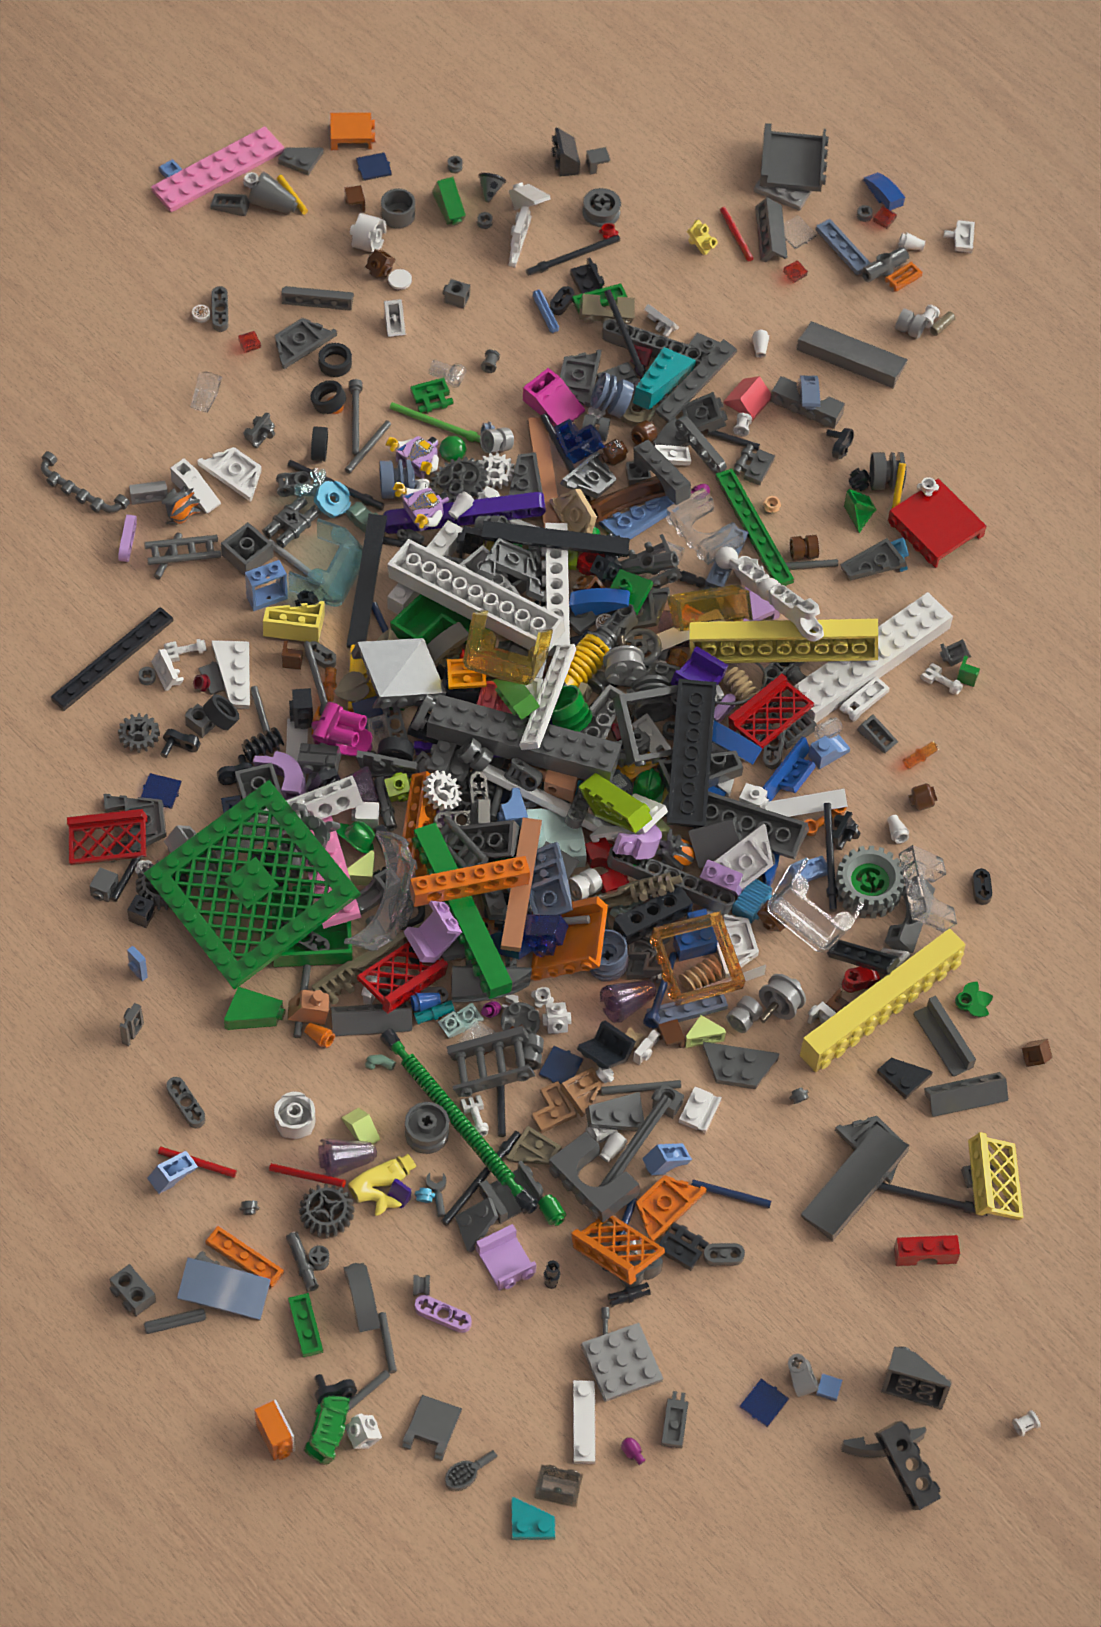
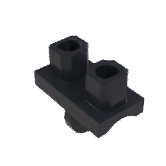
M849 811L845 815H836L834 818V826L838 829L833 830V843H835L836 848L839 850L843 849L847 841L850 842L852 839H858L861 835L857 829L859 826L852 819L853 814Z

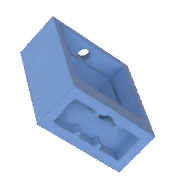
M280 560L245 572L246 597L253 611L288 599L287 573ZM276 580V583L255 590L256 586Z

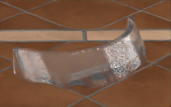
M378 830L376 831V836L382 846L386 862V884L383 898L371 922L357 935L344 941L345 944L370 951L379 950L380 947L388 942H393L398 937L397 934L402 927H406L414 910V904L409 891L410 878H415V870L417 869L416 860L412 858L406 838L393 832Z

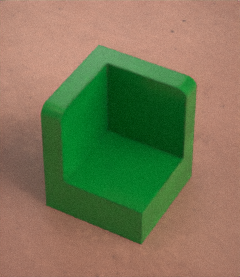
M964 656L957 680L974 687L980 668L966 664L968 656Z

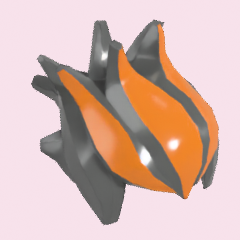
M183 486L178 493L173 488L165 496L162 504H165L167 514L171 520L165 522L166 524H182L192 514L201 512V510L194 508L195 505L200 504V499L191 498L195 494V492H192L194 488L186 491V487Z
M669 829L667 840H660V849L655 854L662 858L661 863L681 871L684 866L692 864L696 858L692 844L682 838L681 835L673 836L672 829Z

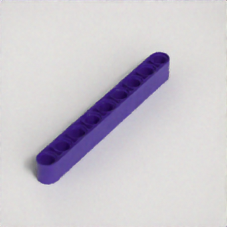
M540 492L475 499L472 503L473 506L457 519L448 513L454 502L442 504L444 515L436 527H427L424 530L442 528L448 520L458 526L475 524L478 516H504L507 520L542 516L546 513L544 495ZM405 508L387 510L383 513V515L387 516L385 532L388 534H397V531L400 529L420 531Z

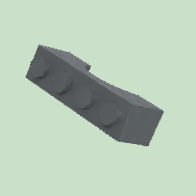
M783 376L779 378L774 386L770 402L777 406H782L835 429L841 419L845 403L828 397L821 400L820 407H816L815 410L805 409L800 402L797 382Z
M649 440L633 448L634 463L644 473L650 470L658 477L664 488L665 495L675 505L691 498V483Z
M391 866L376 874L371 882L360 891L361 895L356 900L361 915L401 892V880Z
M923 876L910 877L905 882L902 891L906 904L905 920L902 924L890 926L885 939V943L894 950L913 953L935 892V888Z

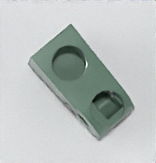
M356 502L346 510V514L359 529L366 533L368 515L373 513L362 503Z

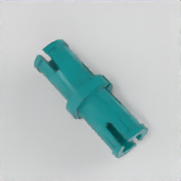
M449 1000L424 1011L415 1012L414 1017L417 1025L429 1020H438L439 1017L450 1014L455 1009L452 1001Z

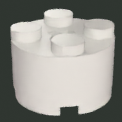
M360 213L355 225H352L350 228L352 247L369 252H374L375 249L380 250L384 239H381L382 233L386 234L385 220Z
M289 1092L284 1094L275 1104V1125L282 1137L299 1139L312 1133L315 1126V1106L313 1101L306 1097L305 1094Z

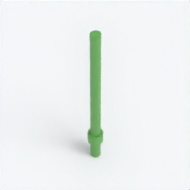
M393 402L390 404L391 410L463 436L466 440L473 443L475 441L480 443V435L475 431L464 430Z

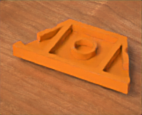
M666 1175L661 1177L636 1201V1207L649 1239L655 1242L674 1222L706 1193L707 1189L702 1186L698 1188L688 1185L689 1182L678 1181Z

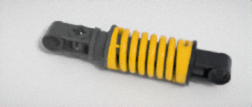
M631 604L628 607L618 609L596 632H587L581 642L575 646L576 651L563 686L574 685L579 688L581 682L587 683L597 673V670L601 669L602 665H604L603 657L605 653L618 646L617 637L620 635L625 637L638 623L634 607Z

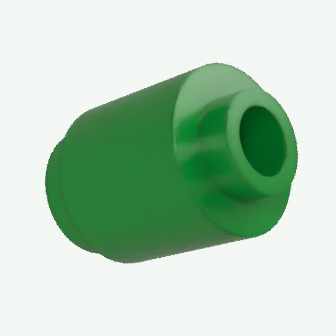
M549 1194L540 1199L538 1202L539 1210L548 1224L554 1226L562 1224L565 1221L566 1212L557 1198Z

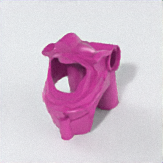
M327 702L320 720L312 722L314 744L320 745V743L339 746L341 755L357 756V750L370 752L372 750V733L365 729L366 716L343 710L341 706L333 702Z

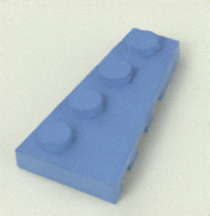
M667 496L655 498L645 502L643 506L631 507L630 511L625 513H615L613 517L600 521L599 525L609 534L613 533L614 536L620 535V537L632 539L676 511L678 505H675Z

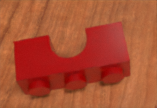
M606 837L599 839V842L591 841L585 843L586 860L589 867L592 869L603 867L608 870L607 873L600 875L603 884L602 894L616 890L629 883L627 875H623L608 867L607 858L613 845L608 843Z
M958 1235L898 1237L894 1245L896 1266H916L917 1262L923 1259H936L937 1265L957 1264L960 1257Z

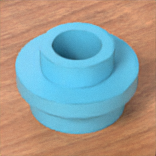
M420 1188L419 1191H415L416 1201L432 1203L435 1194L429 1188Z

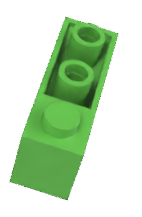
M498 679L493 680L497 685V688H495L496 692L514 716L518 714L522 720L540 707L525 685Z

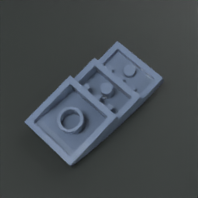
M557 842L537 849L529 897L537 924L573 910L565 865L559 843Z
M187 1258L177 1299L218 1309L222 1312L261 1320L271 1279Z

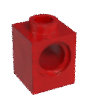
M583 552L577 558L579 572L585 575H595L590 572L592 564L597 555L605 557V555Z

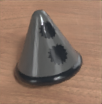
M482 172L478 174L484 199L486 202H490L506 183V179L493 173Z

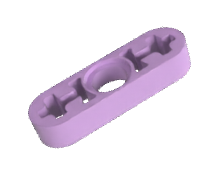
M126 515L119 548V561L129 562L137 516Z
M427 1295L419 1296L416 1299L415 1311L418 1315L459 1333H465L471 1328L472 1320L468 1313ZM425 1302L428 1303V1307H425L424 1310L421 1309V1305ZM434 1306H436L434 1309V1314H431V1310L434 1308ZM439 1310H447L449 1316L445 1319L439 1318L437 1315ZM455 1314V1319H453V1322H450L452 1315ZM462 1318L465 1319L466 1324L463 1323L462 1326H459V1321Z

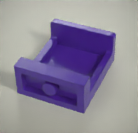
M696 646L691 658L679 671L676 670L670 684L678 685L679 679L717 682L718 685L724 678L728 665Z

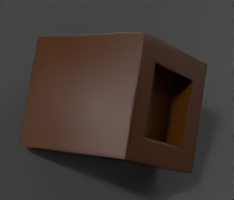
M362 186L345 187V203L348 205L360 204L361 210L364 212L365 198Z
M284 641L282 668L301 670L303 650L288 649V641Z
M840 988L826 1003L836 1013L849 1004L848 1001L841 997L843 990Z
M677 1019L658 1025L659 1039H664L666 1046L678 1043L680 1048L684 1047L685 1037Z
M1048 1039L1030 1041L1021 1048L1026 1067L1045 1064L1052 1058Z

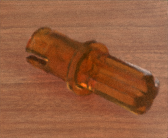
M327 667L325 669L323 686L328 702L334 701V691L337 688V669L334 667Z
M931 741L921 749L917 748L915 753L903 759L905 767L911 769L921 761L925 762L927 757L938 751V745Z

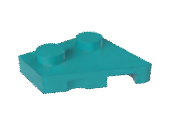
M512 1497V1540H555V1516L516 1497Z

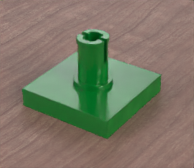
M620 569L610 588L629 590V604L634 607L637 615L653 586V582Z

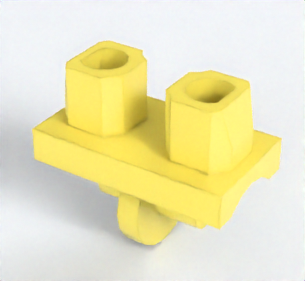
M695 220L693 226L687 230L690 236L688 242L691 245L695 244L702 255H707L710 249L717 245L718 241L715 237H710L708 234L709 228L706 224H702L700 220Z

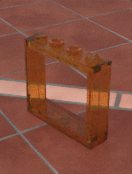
M721 911L653 928L650 942L652 947L656 948L657 962L663 968V980L668 982L669 997L671 1000H674L676 1006L743 989L746 980ZM713 927L732 981L680 993L662 939Z

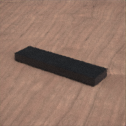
M837 939L827 951L830 958L890 975L900 962L897 956Z

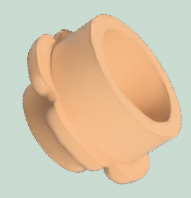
M769 496L763 502L765 511L776 513L779 511L781 503L777 497Z

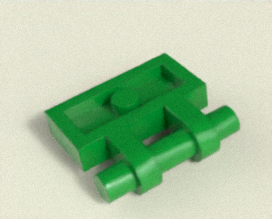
M444 377L410 386L415 403L423 402L424 404L418 406L420 413H430L434 409H445L449 405L454 404L453 398H445V396L450 395V390ZM437 398L439 400L437 402L430 403V400H434Z

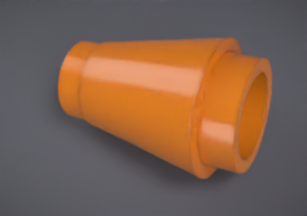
M309 1023L304 1031L320 1047H330L335 1039V1034L332 1033V1030Z

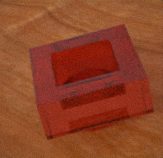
M882 206L873 217V222L888 229L895 221L897 214Z
M798 260L783 269L785 275L793 283L808 275V271Z
M255 331L238 336V341L244 353L261 348V343Z

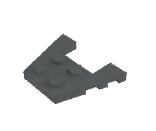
M498 538L478 569L477 574L492 580L495 576V569L506 572L517 579L526 581V595L541 601L544 598V592L540 591L539 588L541 583L540 579L536 578L535 575L536 566L532 553Z
M103 794L106 813L124 809L125 811L143 809L147 815L146 846L167 837L162 800L142 797L135 799L127 798L124 795L116 797L111 796V794ZM134 825L129 832L136 836L140 831V825ZM128 834V840L121 841V843L127 846L133 838ZM136 841L129 850L134 853L141 849V844ZM117 843L110 852L114 855L119 854L124 848Z

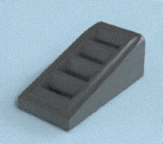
M215 193L210 208L246 216L250 203L248 202L247 195Z
M807 712L786 729L785 734L791 739L790 741L786 738L784 740V748L786 750L795 745L801 737L806 738L816 731L817 724Z
M874 714L857 728L861 735L883 753H886L898 743V740ZM881 735L884 736L883 739L879 740L878 737H880ZM886 740H889L890 743H888V744L885 746L883 743H884Z

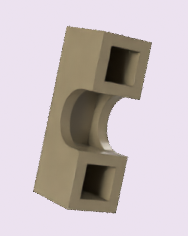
M583 294L581 296L579 320H584L588 323L594 321L604 323L608 319L615 320L612 310L602 307L600 295ZM617 297L615 302L624 323L629 325L634 320L635 298Z

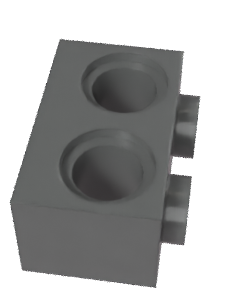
M130 1264L110 1278V1291L116 1298L119 1296L123 1300L122 1304L129 1313L132 1311L135 1316H138L156 1302L155 1293ZM124 1281L130 1283L128 1286L125 1287L120 1286V1284ZM140 1296L142 1300L136 1302L133 1301V1298Z

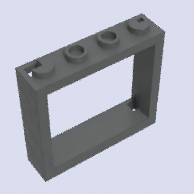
M678 685L622 694L612 699L628 765L635 764L636 767L646 765V762L652 761V764H657L658 760L665 758L672 760L673 749L639 755L627 704L675 696L678 692Z

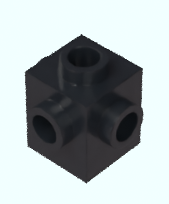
M607 554L605 557L597 555L590 572L596 574L597 578L602 582H605V580L613 582L623 566L615 563L616 559Z

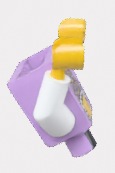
M420 436L405 441H397L393 437L388 438L385 445L390 446L392 452L396 450V462L402 460V466L406 468V459H411L416 476L423 479L426 474L429 475L431 472L437 471L439 458L436 447L439 445V442L435 437H430L427 441Z
M396 482L392 488L396 490L395 496H403V506L419 530L423 531L427 527H436L444 515L442 504L449 501L447 494L442 492L435 495L431 488L410 489L406 488L402 483Z

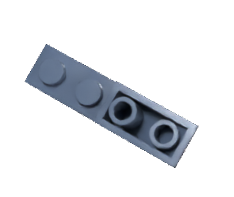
M800 375L798 388L801 405L805 409L815 410L816 407H820L818 376Z

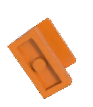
M371 112L330 113L331 150H338V143H368V149H372V143H375V132H372V130H375V119H371Z

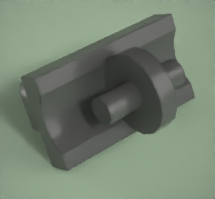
M265 412L262 417L256 416L253 419L254 427L252 429L246 428L243 432L245 439L251 441L255 448H258L266 438L272 439L275 436L273 430L275 425L270 419V413Z

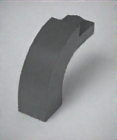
M353 1263L343 1267L352 1297L359 1332L380 1328L375 1297L366 1265L364 1263Z

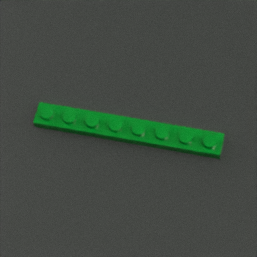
M733 469L716 473L715 478L743 529L748 532V538L770 577L784 586L794 583V577Z

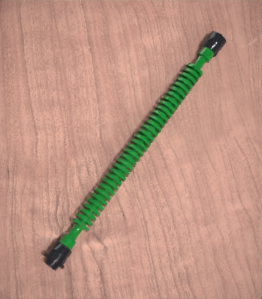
M392 1028L384 1031L380 1036V1040L391 1051L402 1058L401 1065L426 1095L429 1096L432 1102L442 1106L448 1114L451 1125L469 1144L501 1185H508L516 1202L521 1207V1212L523 1214L533 1213L538 1208L539 1200L529 1194L521 1185L516 1184L513 1180L515 1175L512 1171L508 1169V1166L505 1165L462 1111L458 1109L415 1055L408 1054L405 1051V1047Z

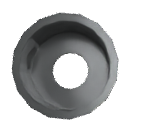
M396 188L385 192L382 196L381 217L385 220L386 225L399 229L412 224L415 219V198L409 191Z

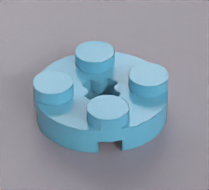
M326 481L316 490L314 503L322 513L330 518H335L343 515L350 508V493L342 483ZM330 496H331V497H332V496H335V497H336V498H335L336 503H335V502H332V501L330 500Z

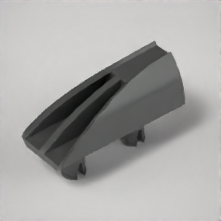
M504 956L506 970L513 982L511 992L492 999L511 995L528 987L532 968L517 967V959L513 958L510 961V957ZM467 958L466 966H452V1002L490 1000L487 994L482 992L480 987L481 981L479 977L474 975L472 970L473 964Z

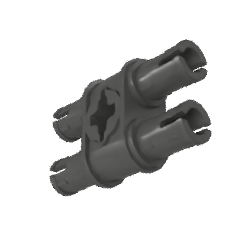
M300 495L293 503L285 505L279 514L274 515L272 522L262 529V532L265 536L271 538L278 530L283 529L285 532L276 539V542L279 546L285 548L290 541L299 538L305 529L311 527V522L321 514V511L316 505H313L306 513L301 514L299 511L308 502Z

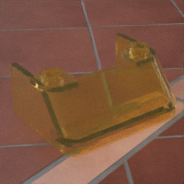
M740 585L723 586L667 596L674 628L680 632L690 630V622H711L724 619L744 621L745 618L749 621L753 620L750 591Z
M488 610L474 612L463 658L465 667L469 670L525 686L531 684L547 659L553 629L538 632L536 644L531 647L527 657L496 648V635L491 630L485 629Z

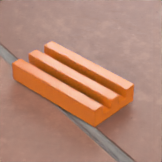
M911 261L885 277V282H889V286L891 288L894 287V291L897 292L920 278L923 272Z

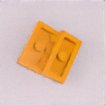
M485 657L447 659L449 689L487 687Z

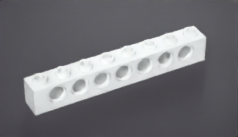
M545 523V528L568 531L567 523ZM541 547V556H545V560H542V571H545V576L542 575V587H545L542 602H546V606H543V608L563 617L565 632L546 655L553 656L558 645L570 644L568 550Z
M353 776L286 800L290 806L293 803L306 805L309 816H315L320 819L337 815L342 811L363 804ZM295 811L301 819L300 811ZM259 815L258 823L267 824L268 816ZM273 817L272 824L279 825V823ZM244 827L243 835H251L252 828ZM257 828L256 836H265L266 829ZM270 830L269 837H277L279 835V830ZM228 839L227 846L236 847L237 839ZM241 840L240 847L249 848L250 840ZM221 841L217 845L222 846L223 841ZM255 841V844H254V845L259 844V843H264V842H262V841ZM215 851L217 858L220 859L221 851ZM226 852L225 857L235 852Z

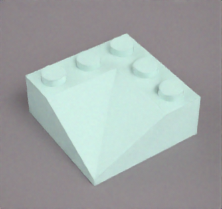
M548 809L526 810L528 818L542 820L538 848L543 847L546 841L549 843L557 842L559 843L560 850L579 861L576 867H585L586 849L582 827L578 829L568 827L565 824L564 817Z

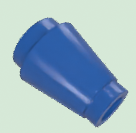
M439 992L415 993V995L410 997L413 1011L421 1012L441 1004Z

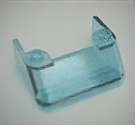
M318 518L317 538L339 545V548L327 571L318 568L313 569L307 577L290 571L288 574L289 591L297 594L304 590L313 591L319 602L325 601V604L337 607L343 604L359 574L363 546L345 527Z

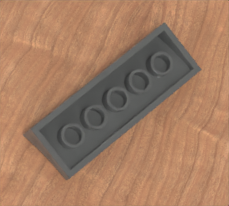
M812 321L798 339L797 350L891 388H894L908 360Z
M708 791L706 825L736 817V820L741 823L742 832L740 834L741 838L744 839L764 823L767 829L771 852L795 860L800 846L809 831L807 822Z
M876 1125L801 1213V1217L830 1240L834 1241L909 1152L910 1145L888 1133L879 1125Z

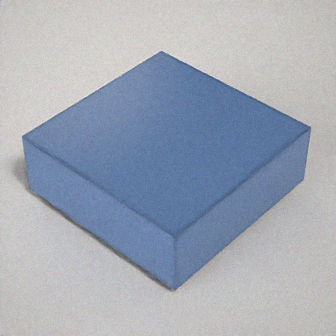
M173 159L159 166V171L165 178L183 170Z
M822 1374L819 1390L816 1395L836 1401L842 1380Z

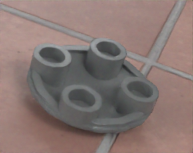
M517 1002L510 1004L504 1010L501 1017L503 1031L508 1030L512 1026L516 1028L522 1024L528 1034H536L539 1030L540 1018L539 1012L528 1003Z

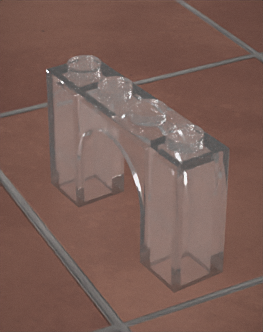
M701 488L692 493L691 498L678 505L673 504L669 506L666 519L670 526L676 528L678 535L684 537L689 548H693L696 551L698 558L704 560L709 565L715 561L716 552L720 548L728 546L736 550L744 545L743 532L734 522L712 533H701L692 528V525L698 519L714 511L713 498L704 488Z
M914 845L900 852L898 855L912 920L940 932H945L955 926L957 920L954 907L937 900L931 894L925 882L926 879L928 882L933 883L946 875L943 858Z

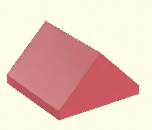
M760 376L744 378L724 400V404L739 413L749 414L752 420H754L770 401L771 392Z

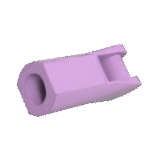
M727 694L721 702H735V696ZM718 704L714 711L716 722L720 723L735 708V705Z

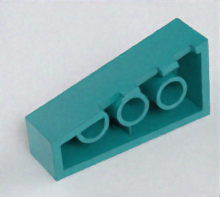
M663 347L636 386L633 404L648 410L663 399L664 395H669L673 388L683 382L694 370L696 360Z

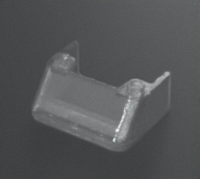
M805 857L790 864L770 898L767 908L773 917L815 951L822 953L829 950L852 927L864 904L861 902L847 908L844 912L837 913L834 919L805 896L808 892L809 884L800 875L809 860Z

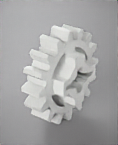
M489 453L488 458L483 456V460H479L480 464H483L484 468L486 467L488 481H485L487 486L492 485L493 489H495V486H498L502 489L503 484L508 486V482L513 480L515 465L511 463V458L506 460L505 454L500 457L499 453H496V456Z
M437 770L426 777V780L423 781L425 787L422 790L426 792L424 798H429L428 804L433 803V809L439 807L440 812H443L444 810H453L461 802L459 796L462 795V792L458 791L461 786L455 784L457 779L452 780L450 773L445 775V771L439 773Z

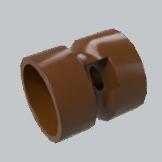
M816 534L806 535L803 539L801 536L790 537L789 546L792 560H803L805 556L807 559L819 557V541Z

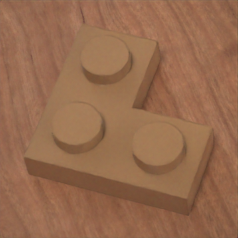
M558 1081L540 1089V1093L548 1106L532 1113V1119L540 1133L577 1117L574 1107L560 1088Z

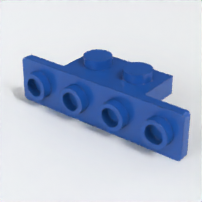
M805 737L800 738L762 787L768 791L767 799L769 801L773 800L780 789L796 793L816 766L813 761L804 759L810 749Z

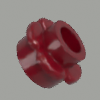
M196 675L193 680L194 688L200 690V692H205L210 686L208 675Z

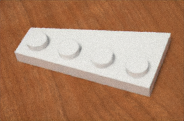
M212 640V649L220 669L227 699L236 709H249V642Z

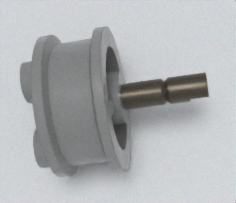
M620 635L617 637L618 647L610 649L603 657V664L606 667L605 678L609 683L615 685L631 686L636 679L646 674V667L643 663L644 653L635 646L625 645L624 636Z
M783 974L772 975L769 978L768 984L762 986L759 990V998L766 1008L759 1019L765 1023L772 1014L784 1020L792 1019L796 1015V1009L802 1008L806 1003V996L800 982Z

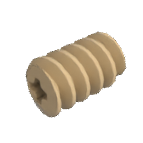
M734 667L725 674L722 681L735 696V699L742 701L758 693L756 692V686H753V682L748 681L749 677L747 675L744 676V670L738 671L739 668Z
M710 955L709 959L706 958L703 962H699L696 966L691 967L690 970L679 974V980L685 989L693 991L696 990L695 987L697 989L703 987L702 983L705 986L709 985L708 979L714 983L716 981L715 976L718 979L722 978V966L714 955Z

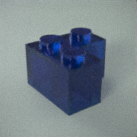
M569 418L554 427L566 456L573 464L605 447L599 432L592 424L578 430V427Z
M526 915L523 940L531 947L535 955L540 957L545 955L553 956L556 946L563 945L569 925L561 915Z

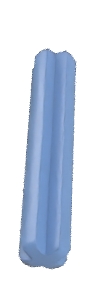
M540 289L533 291V298L550 332H558L559 325Z

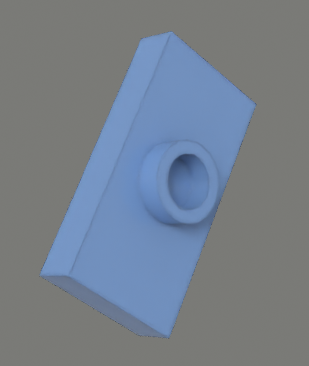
M819 856L792 865L789 870L797 884L800 885L826 876L827 862L823 856Z
M131 946L127 949L128 966L141 981H144L148 978L146 959L135 947Z

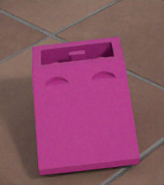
M549 368L523 387L522 401L538 414H547L551 424L559 431H562L585 412L584 407L564 381Z

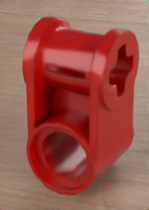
M858 966L850 968L845 972L841 985L844 991L854 993L871 988L881 978L877 971Z

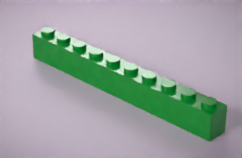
M436 822L414 829L412 844L420 853L419 858L422 865L425 864L427 868V875L458 869ZM467 896L442 901L448 905L449 911L457 920L458 926L462 931L457 939L460 944L464 945L467 960H471L473 964L472 970L474 975L479 977L481 981L480 987L482 992L486 993L489 999L511 992L513 982L472 897Z

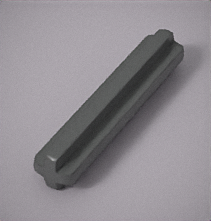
M200 1308L147 1321L144 1323L145 1332L150 1334L206 1320L205 1310Z

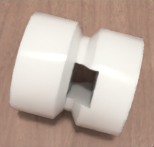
M588 868L579 875L568 879L571 898L574 901L585 899L589 895L599 892L603 886L600 875L592 868Z

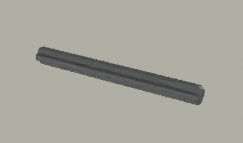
M661 1096L599 1187L609 1184L624 1172L671 1104V1099L668 1096Z

